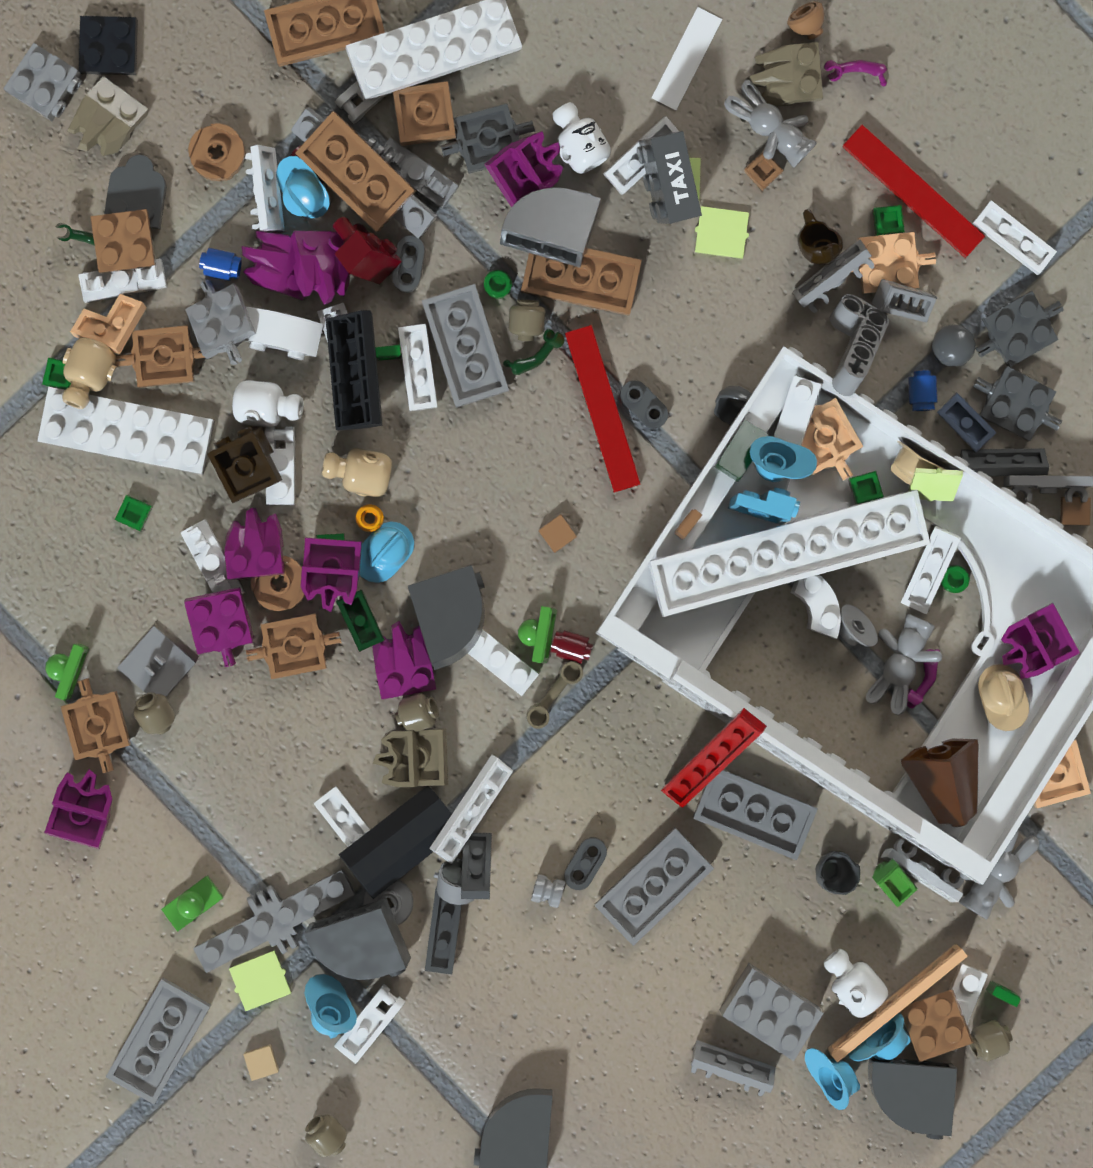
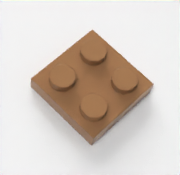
M448 81L411 86L393 92L401 146L456 139Z
M147 209L90 216L99 273L146 268L156 265Z
M953 989L909 1004L900 1011L919 1062L974 1043Z

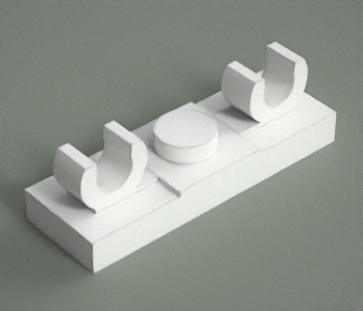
M262 145L251 146V153L245 154L244 159L252 160L253 167L247 169L246 174L253 176V193L257 208L252 209L250 212L251 215H258L259 223L252 225V229L276 233L285 231L280 187L276 177L275 148Z
M156 259V265L146 268L108 273L93 271L78 274L83 301L89 303L115 298L119 294L130 295L167 288L162 259Z
M206 519L180 532L213 593L239 587L242 595L246 593L239 579L227 580L225 554Z
M899 838L895 842L894 849L884 850L881 856L882 859L890 861L893 858L907 875L949 902H959L963 893L955 888L962 886L964 879L958 876L956 881L951 883L949 881V875L952 871L950 868L943 870L940 879L939 876L933 873L935 869L923 861L919 863L913 862L909 858L916 854L917 847L911 846L909 851L904 853L901 848L905 841L903 838Z

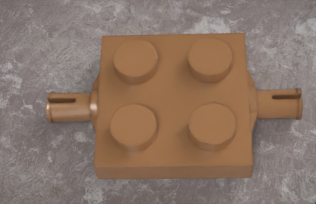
M188 325L133 331L131 354L116 355L115 365L117 367L133 366L136 372L137 387L139 388L195 382L193 370L195 359L205 358L201 353L200 347H193Z
M317 614L261 624L263 635L262 647L246 650V655L257 653V655L248 656V662L264 658L269 666L271 679L327 668L325 659L326 646L342 643L341 638L330 640V638L341 635L339 631L323 635L319 628Z
M89 678L77 681L82 698L74 703L60 706L74 758L79 760L86 757H99L102 773L113 771L109 754L116 749L131 745L117 691L104 695L93 694Z

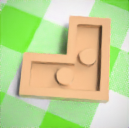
M119 294L107 317L83 309L70 332L79 339L90 338L107 345L115 353L120 354L147 307L141 301Z

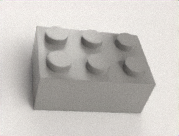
M748 963L720 1008L724 1018L793 1061L824 1014L820 1007Z

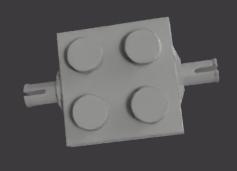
M210 279L204 280L205 283L202 281L200 285L205 298L185 309L202 355L205 358L209 359L218 353L227 352L230 363L236 365L238 364L237 361L239 363L242 361L237 346L243 340L255 335L256 332L238 287L235 284H231L215 292L212 281Z

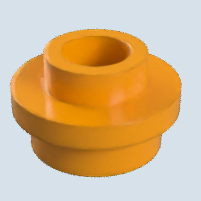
M373 504L362 506L356 514L357 525L366 532L377 531L384 521L382 510ZM368 513L375 515V521L371 524L365 521V516Z

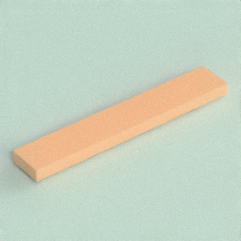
M954 944L884 1001L879 1008L830 1045L827 1050L838 1063L967 958V954L957 944Z

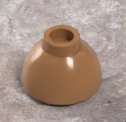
M813 1L799 7L789 16L787 24L795 33L805 35L809 40L817 38L823 33L822 25L825 13L822 3Z

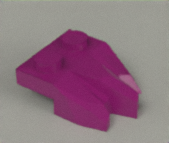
M543 131L507 145L484 164L511 208L524 196L537 190L551 188L559 181L563 167L552 163V160L560 152L559 142L543 147Z
M256 230V239L260 242V246H242V256L254 262L253 267L244 270V274L254 285L303 301L304 296L296 283L293 270L296 258L291 236Z
M294 231L291 235L296 258L293 270L296 283L303 296H310L312 290L318 292L324 305L332 302L335 291L339 295L345 296L349 286L350 274L334 254L344 244L338 233L334 231Z
M251 508L246 511L245 526L233 520L227 532L224 548L227 580L285 574L282 552L284 547L282 528L276 514L268 516L267 521L262 523L257 509Z
M305 538L301 589L307 600H312L316 594H321L322 608L329 612L332 611L335 599L338 596H342L345 603L352 605L360 575L362 541Z
M1054 603L1027 615L1009 626L1001 639L1004 643L1012 644L1014 647L1002 656L1003 666L1018 662L1022 663L1023 668L1019 672L1021 679L1038 676L1080 654Z
M400 621L391 625L392 639L384 637L385 641L372 647L381 699L436 690L433 667L420 625L413 629V634L408 635Z
M90 769L79 783H75L74 776L67 772L57 787L52 802L53 808L44 833L100 850L109 823L113 800L109 785L95 789L97 776Z

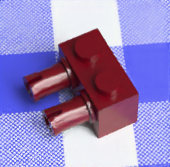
M341 217L334 222V230L344 241V244L334 254L349 274L380 285L402 262L395 253L397 248L388 239L381 240L373 233H369L363 224L357 223L352 225L349 219Z

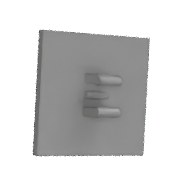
M153 626L117 668L146 694L153 692L166 697L196 662L159 629Z

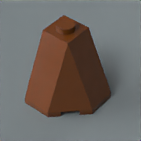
M952 738L942 741V745L932 747L928 751L926 746L916 748L901 759L904 770L939 824H951L952 827H962L977 814L978 739Z

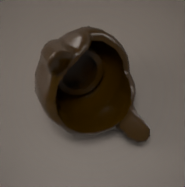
M804 210L805 225L797 236L799 249L805 259L811 263H828L841 253L843 249L842 237L836 230L829 228L826 223L816 220L811 210Z

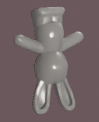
M745 80L741 85V91L751 107L739 98L729 96L724 102L726 109L739 118L747 120L752 130L757 134L769 136L763 152L765 159H772L777 148L792 167H796L817 144L815 140H809L803 136L800 129H798L808 123V117L806 115H799L783 121L779 109L774 105L767 104L756 86L750 80Z
M907 614L899 640L887 629L879 631V638L894 654L886 660L883 675L868 690L866 700L869 703L875 704L881 701L891 685L894 684L891 710L896 715L904 713L907 708L908 686L916 675L915 662H940L943 657L939 651H922L935 629L933 624Z
M1017 830L984 884L974 882L970 892L961 898L959 903L986 920L989 918L998 897H1000L1006 907H1013L1015 901L1004 883L1015 878L1020 864L1038 849V838L1034 836L1025 838L1012 852L1019 834V830ZM960 873L962 879L972 881L971 879Z

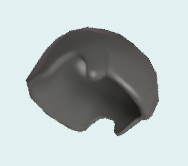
M953 324L942 327L934 335L932 343L935 358L946 366L965 365L974 356L976 348L973 334L964 326Z
M727 386L719 391L715 400V415L723 422L731 425L752 393L740 386Z
M829 851L824 854L815 867L818 884L829 893L847 895L854 891L860 882V866L848 854L841 851Z

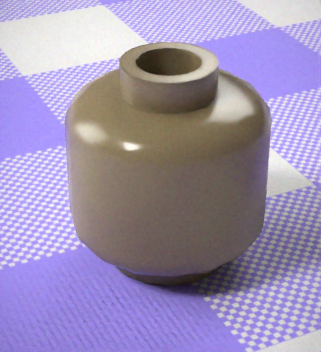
M521 299L517 300V304L510 307L508 328L512 334L518 335V340L534 341V336L544 333L546 311L539 305V301Z
M153 692L141 696L136 701L133 711L137 722L147 734L161 735L170 730L176 716L167 698L162 694H155Z
M418 693L402 699L398 704V712L395 713L398 725L401 728L404 727L407 731H414L415 733L433 727L436 718L439 716L435 700L424 693Z
M990 1020L972 1029L971 1037L974 1043L970 1044V1047L977 1058L990 1062L1009 1053V1042L1013 1041L1012 1034L1006 1025L1001 1026L998 1021Z
M317 1115L307 1124L305 1140L319 1156H336L343 1151L346 1145L347 1131L332 1115Z

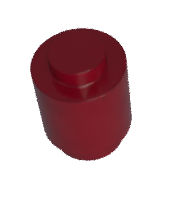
M566 630L563 632L556 631L550 652L555 653L556 657L582 664L584 659L589 661L593 644L589 643V637Z

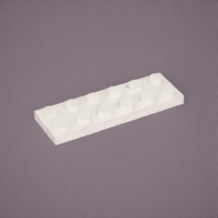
M484 0L346 45L345 49L363 98L367 101L522 49V44L506 0Z
M48 387L38 442L204 474L214 425L213 419L88 395L89 403L84 409H77L63 402L62 395L65 390Z

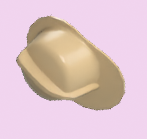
M897 441L902 447L891 466V471L905 483L910 485L916 468H942L920 457L908 446Z
M1003 664L992 665L985 669L980 675L978 689L989 722L995 728L1003 731H1013L1021 727L1029 714V702L1019 674L1010 666H1003Z

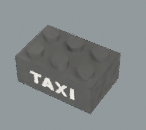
M671 132L639 140L640 147H637V156L641 164L644 163L646 175H643V182L646 191L651 193L652 202L649 203L652 218L656 219L657 223L671 224L702 216L684 132Z

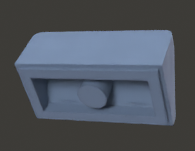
M957 392L937 412L975 452L996 434L991 426Z

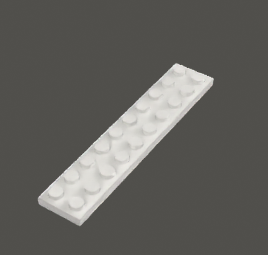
M913 490L653 559L649 562V567L661 615L665 617L929 545L930 540L918 490Z

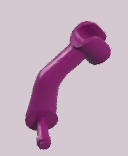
M829 60L824 65L826 71L835 68L834 72L827 76L831 81L839 80L844 73L863 72L878 76L882 87L887 85L883 75L887 71V67L882 63L856 60L837 64L835 61Z
M928 649V650H926V651H939V652H940L939 649H935V650H933V649ZM923 662L925 675L922 683L916 691L908 690L907 706L913 709L923 701L925 694L935 683L938 662Z

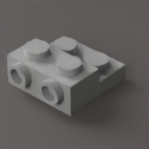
M33 43L3 89L52 122L55 117H60L66 108L65 102L70 94H75L82 83V80H80L82 74L65 61Z

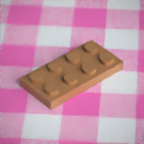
M302 0L264 10L279 67L346 50V45L385 33L377 0Z
M334 111L295 152L376 232H379L416 192L398 172Z
M587 248L581 267H576L529 253L521 293L630 316L642 260Z

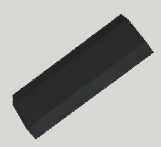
M360 310L326 318L336 430L383 426L371 310Z
M426 786L338 855L371 898L374 899L433 853L429 848L452 813L429 786Z

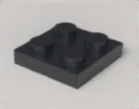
M80 16L79 72L81 74L136 75L137 18Z

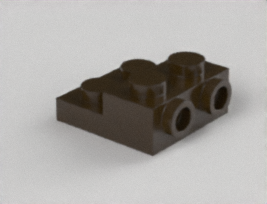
M252 425L238 431V438L232 441L227 436L213 443L215 449L207 453L232 504L283 480L270 456L274 451L261 427L254 430Z

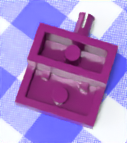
M240 587L186 598L184 604L197 654L212 651L221 652L224 667H229V664L230 666L235 665L236 662L232 649L240 645L253 643L254 638Z

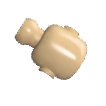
M80 338L74 343L72 349H67L63 358V364H65L63 374L71 384L63 392L62 399L64 403L77 409H84L89 403V392L101 391L107 384V381L111 382L113 372L117 367L114 365L116 354L112 349L90 338Z
M360 448L351 449L347 454V458H341L336 453L330 452L325 454L322 476L327 479L343 478V487L347 491L360 496L380 497L387 491L392 461L384 453Z

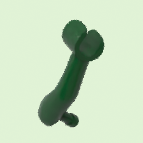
M58 223L55 226L56 228L65 227L67 229L65 236L57 237L59 240L68 241L73 239L95 246L93 233L71 229L65 223Z
M547 329L543 335V339L546 342L535 355L526 359H517L514 363L505 360L503 365L512 368L514 375L530 371L541 365L554 348L563 346L564 336L560 332L555 334L553 330Z

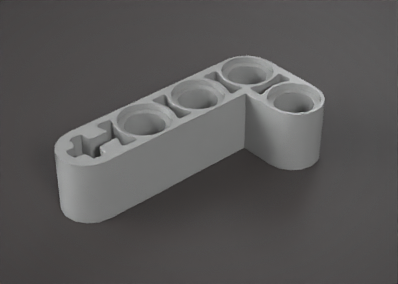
M846 294L841 298L830 315L831 324L839 331L851 337L832 379V386L839 394L851 396L868 374L889 324V319L884 312H881L875 306L857 296Z

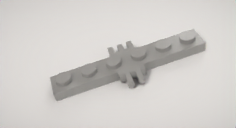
M308 107L303 111L291 131L305 142L325 119ZM371 138L367 143L373 148L377 141ZM380 145L375 151L381 156L385 148ZM389 152L383 159L389 164L394 156ZM412 195L393 218L419 239L438 215Z
M341 869L282 901L272 885L266 887L271 897L267 899L262 890L257 892L260 904H257L252 895L247 897L254 916L193 948L205 972L212 971L266 941H269L272 947L277 945L282 954L288 952L283 942L285 940L288 941L292 949L298 947L293 937L297 934L296 925L355 895V891L344 870Z

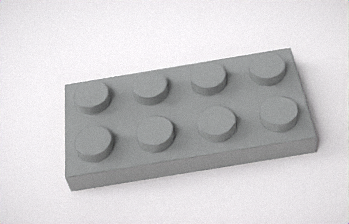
M475 284L422 300L456 408L508 392V385Z
M722 770L705 786L693 819L797 860L818 808Z
M674 827L594 905L634 946L714 868Z
M162 978L106 1078L148 1102L155 1104L210 1009L211 1004Z

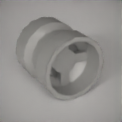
M538 874L531 901L540 903L548 900L549 906L558 908L565 881L556 879L551 883L547 876Z

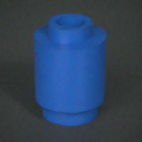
M208 248L207 253L202 252L199 269H203V275L231 281V279L238 280L240 276L242 257H237L236 253Z
M929 370L914 371V376L908 377L909 404L912 405V411L935 410V403H938L937 377L931 375Z

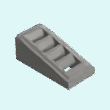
M882 279L872 304L881 312L927 323L937 296ZM900 294H902L901 297H900V300H899V302H898V305L896 306V302H897V300H898V297H899ZM912 297V300H911V302H910V305H909L908 309H906V307H907V305H908V302H909L910 298ZM920 299H923L919 312H915Z

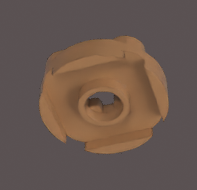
M220 123L210 124L211 126L199 129L192 136L188 147L189 157L196 171L204 178L212 181H227L232 179L242 168L246 154L245 145L233 128ZM218 145L222 146L223 157L213 159V154L210 153L211 148L216 149Z
M283 556L285 574L251 578V588L254 596L263 607L269 610L284 611L292 609L305 597L301 589L302 566L296 560L287 556ZM282 575L287 583V587L276 591V585L272 584L273 578L278 579Z

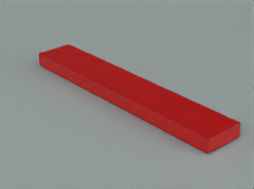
M861 125L842 146L964 258L985 238L983 233L865 126Z
M592 325L566 332L565 337L613 492L616 493L641 485Z
M743 708L664 785L661 791L683 808L757 739L767 726Z

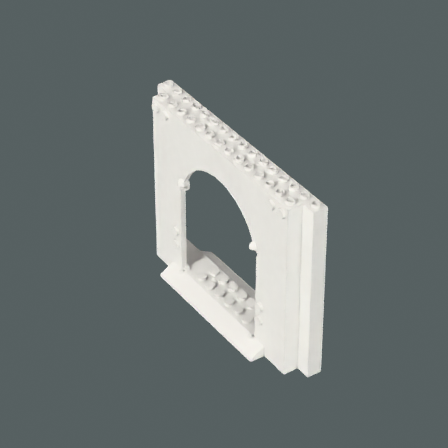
M783 346L603 620L596 634L616 646L618 651L660 677L662 682L726 724L745 708L767 726L764 732L753 742L894 834H899L944 865L953 867L972 881L983 885L1093 711V549L1086 545L1088 542L1083 537L1074 533L1070 535L1064 531V526L1053 518L1046 519L1039 514L1040 510L1036 506L1027 502L1023 504L1017 500V495L1010 489L1005 487L1000 489L992 483L993 479L981 471L976 473L968 468L969 463L961 457L954 456L953 458L944 452L945 447L934 440L929 442L921 437L922 433L917 428L911 425L904 426L898 422V417L887 409L882 411L873 405L875 402L870 397L864 394L857 395L856 393L851 396L839 394L832 386L833 378L826 374L827 370L814 362L812 364L802 359L803 354L793 347L787 349ZM794 375L821 383L822 387L816 405H823L836 398L861 441L863 447L851 453L845 460L853 474L849 478L876 471L884 497L908 491L910 485L902 481L891 471V466L902 447L897 441L908 446L920 457L946 470L963 471V477L954 501L933 500L929 502L927 500H920L925 521L935 527H940L962 537L957 548L970 566L976 580L982 607L981 632L975 635L974 641L971 644L973 653L979 657L921 747L926 746L928 751L932 747L942 745V741L952 738L978 739L977 814L965 826L952 827L951 824H939L906 772L893 792H883L868 782L870 777L862 771L852 768L849 770L844 767L846 761L834 753L825 754L820 751L823 746L813 739L797 736L798 730L786 722L777 723L773 720L775 715L762 706L753 707L749 704L751 700L749 697L737 690L730 692L711 679L710 673L706 670L707 666L755 592L665 617L661 615L649 567L651 560L780 526V524L728 509L730 498L738 493H743L744 490L762 495L774 489L758 483L760 475L753 461L739 482L714 466L744 419L769 434L768 436L774 437ZM834 466L825 468L805 478L790 479L787 491L791 492L790 497L797 498L796 500L800 501V506L796 517H792L790 521L784 524L854 506L855 503L848 482L849 478L842 480ZM692 509H696L702 516L682 540L675 535V530ZM1054 603L1080 654L1038 676L1022 679L1029 702L1027 720L1021 727L1013 731L997 729L989 722L984 711L978 689L980 675L992 665L1003 664L1002 656L1014 648L1012 644L1004 643L1001 640L1009 626L1027 615ZM979 643L984 645L981 650L977 648ZM1019 662L1006 665L1013 668L1018 674L1023 668L1022 663Z

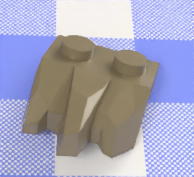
M818 42L786 45L754 57L756 64L763 66L764 70L747 78L755 86L765 87V92L761 96L767 104L779 107L790 106L797 102L821 101L823 99Z
M103 76L81 101L67 132L72 134L83 133V138L78 146L80 150L89 151L98 144L101 146L100 153L102 156L114 154L128 142L131 132L148 115V108Z
M425 729L417 733L407 730L392 731L381 739L382 744L388 747L389 752L376 754L373 764L389 769V773L383 776V784L394 787L448 785L446 729Z

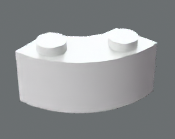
M246 307L256 332L255 335L243 340L249 342V348L259 351H265L266 347L286 351L288 352V357L298 360H304V356L316 357L323 324L284 313Z
M820 575L795 581L790 593L800 598L806 607L808 614L807 629L837 639L841 615L838 600L830 585Z

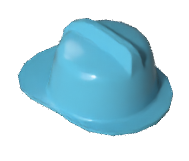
M289 156L284 158L277 167L276 177L280 190L283 193V203L287 210L296 216L307 218L323 216L330 205L329 193L325 186L321 183L315 172L300 157Z
M772 436L756 439L750 447V456L755 463L756 470L767 481L780 482L786 478H805L811 475L817 467L816 456L809 449Z
M387 522L383 523L377 531L372 532L362 543L360 576L369 582L375 583L387 581L413 552L414 539L410 530L401 523Z
M326 974L315 975L310 978L305 985L304 994L311 1011L313 1027L319 1033L327 1035L331 1039L335 1038L338 1034L347 1033L352 1030L356 1024L357 1015L341 983L334 977Z
M900 1013L895 1015L848 1054L849 1058L853 1061H863L871 1057L878 1060L896 1058L911 1041L903 1028V1015Z
M808 1049L805 1053V1062L809 1072L823 1090L829 1103L838 1110L846 1109L849 1097L860 1090V1084L854 1070L843 1060L837 1063L834 1058L829 1059L817 1049Z

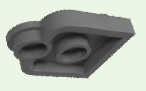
M144 155L132 156L127 161L126 166L113 170L109 179L104 215L147 209L150 227L160 230L167 184L163 176L154 171L153 163L148 157Z

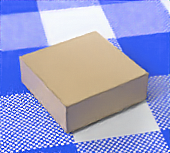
M271 1044L244 1052L243 1056L251 1081L279 1072Z

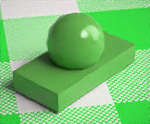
M541 606L539 621L528 619L519 626L518 637L524 645L534 646L532 662L547 663L549 661L557 615L555 608Z
M73 644L69 657L58 653L48 658L45 665L47 675L55 681H60L55 694L56 698L68 700L72 697L89 651L88 646Z
M893 858L890 861L879 863L874 869L872 878L897 907L918 889Z
M207 875L161 910L178 932L224 897Z

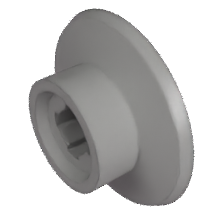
M849 604L844 605L840 613L842 622L840 623L839 633L841 637L852 646H857L859 643L868 647L875 646L878 642V636L872 622L857 607Z
M397 880L374 899L371 898L367 891L365 892L363 905L387 899V897L391 898V901L394 903L391 911L397 925L406 921L412 912V893L408 886L400 880Z

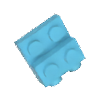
M774 488L762 495L744 490L743 493H738L730 498L728 509L782 525L790 521L792 517H796L800 501H797V498L790 497L791 492L780 488Z

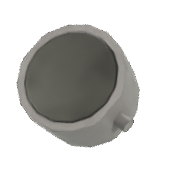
M456 858L452 864L447 861L442 863L439 872L434 874V878H438V895L444 901L455 905L468 904L475 900L461 899L463 859Z

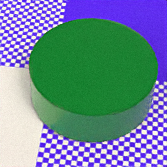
M493 270L486 275L484 289L490 297L501 299L506 297L511 291V278L506 272Z
M958 565L949 566L941 586L950 593L964 591L970 581L967 570Z

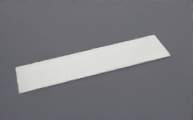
M697 7L652 99L677 110L722 21L721 18Z

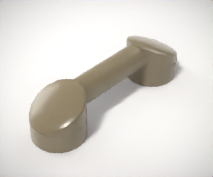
M567 661L560 666L559 678L541 702L530 706L527 710L526 719L530 726L540 729L548 724V709L568 683L575 684L582 679L583 669L580 664L574 661Z

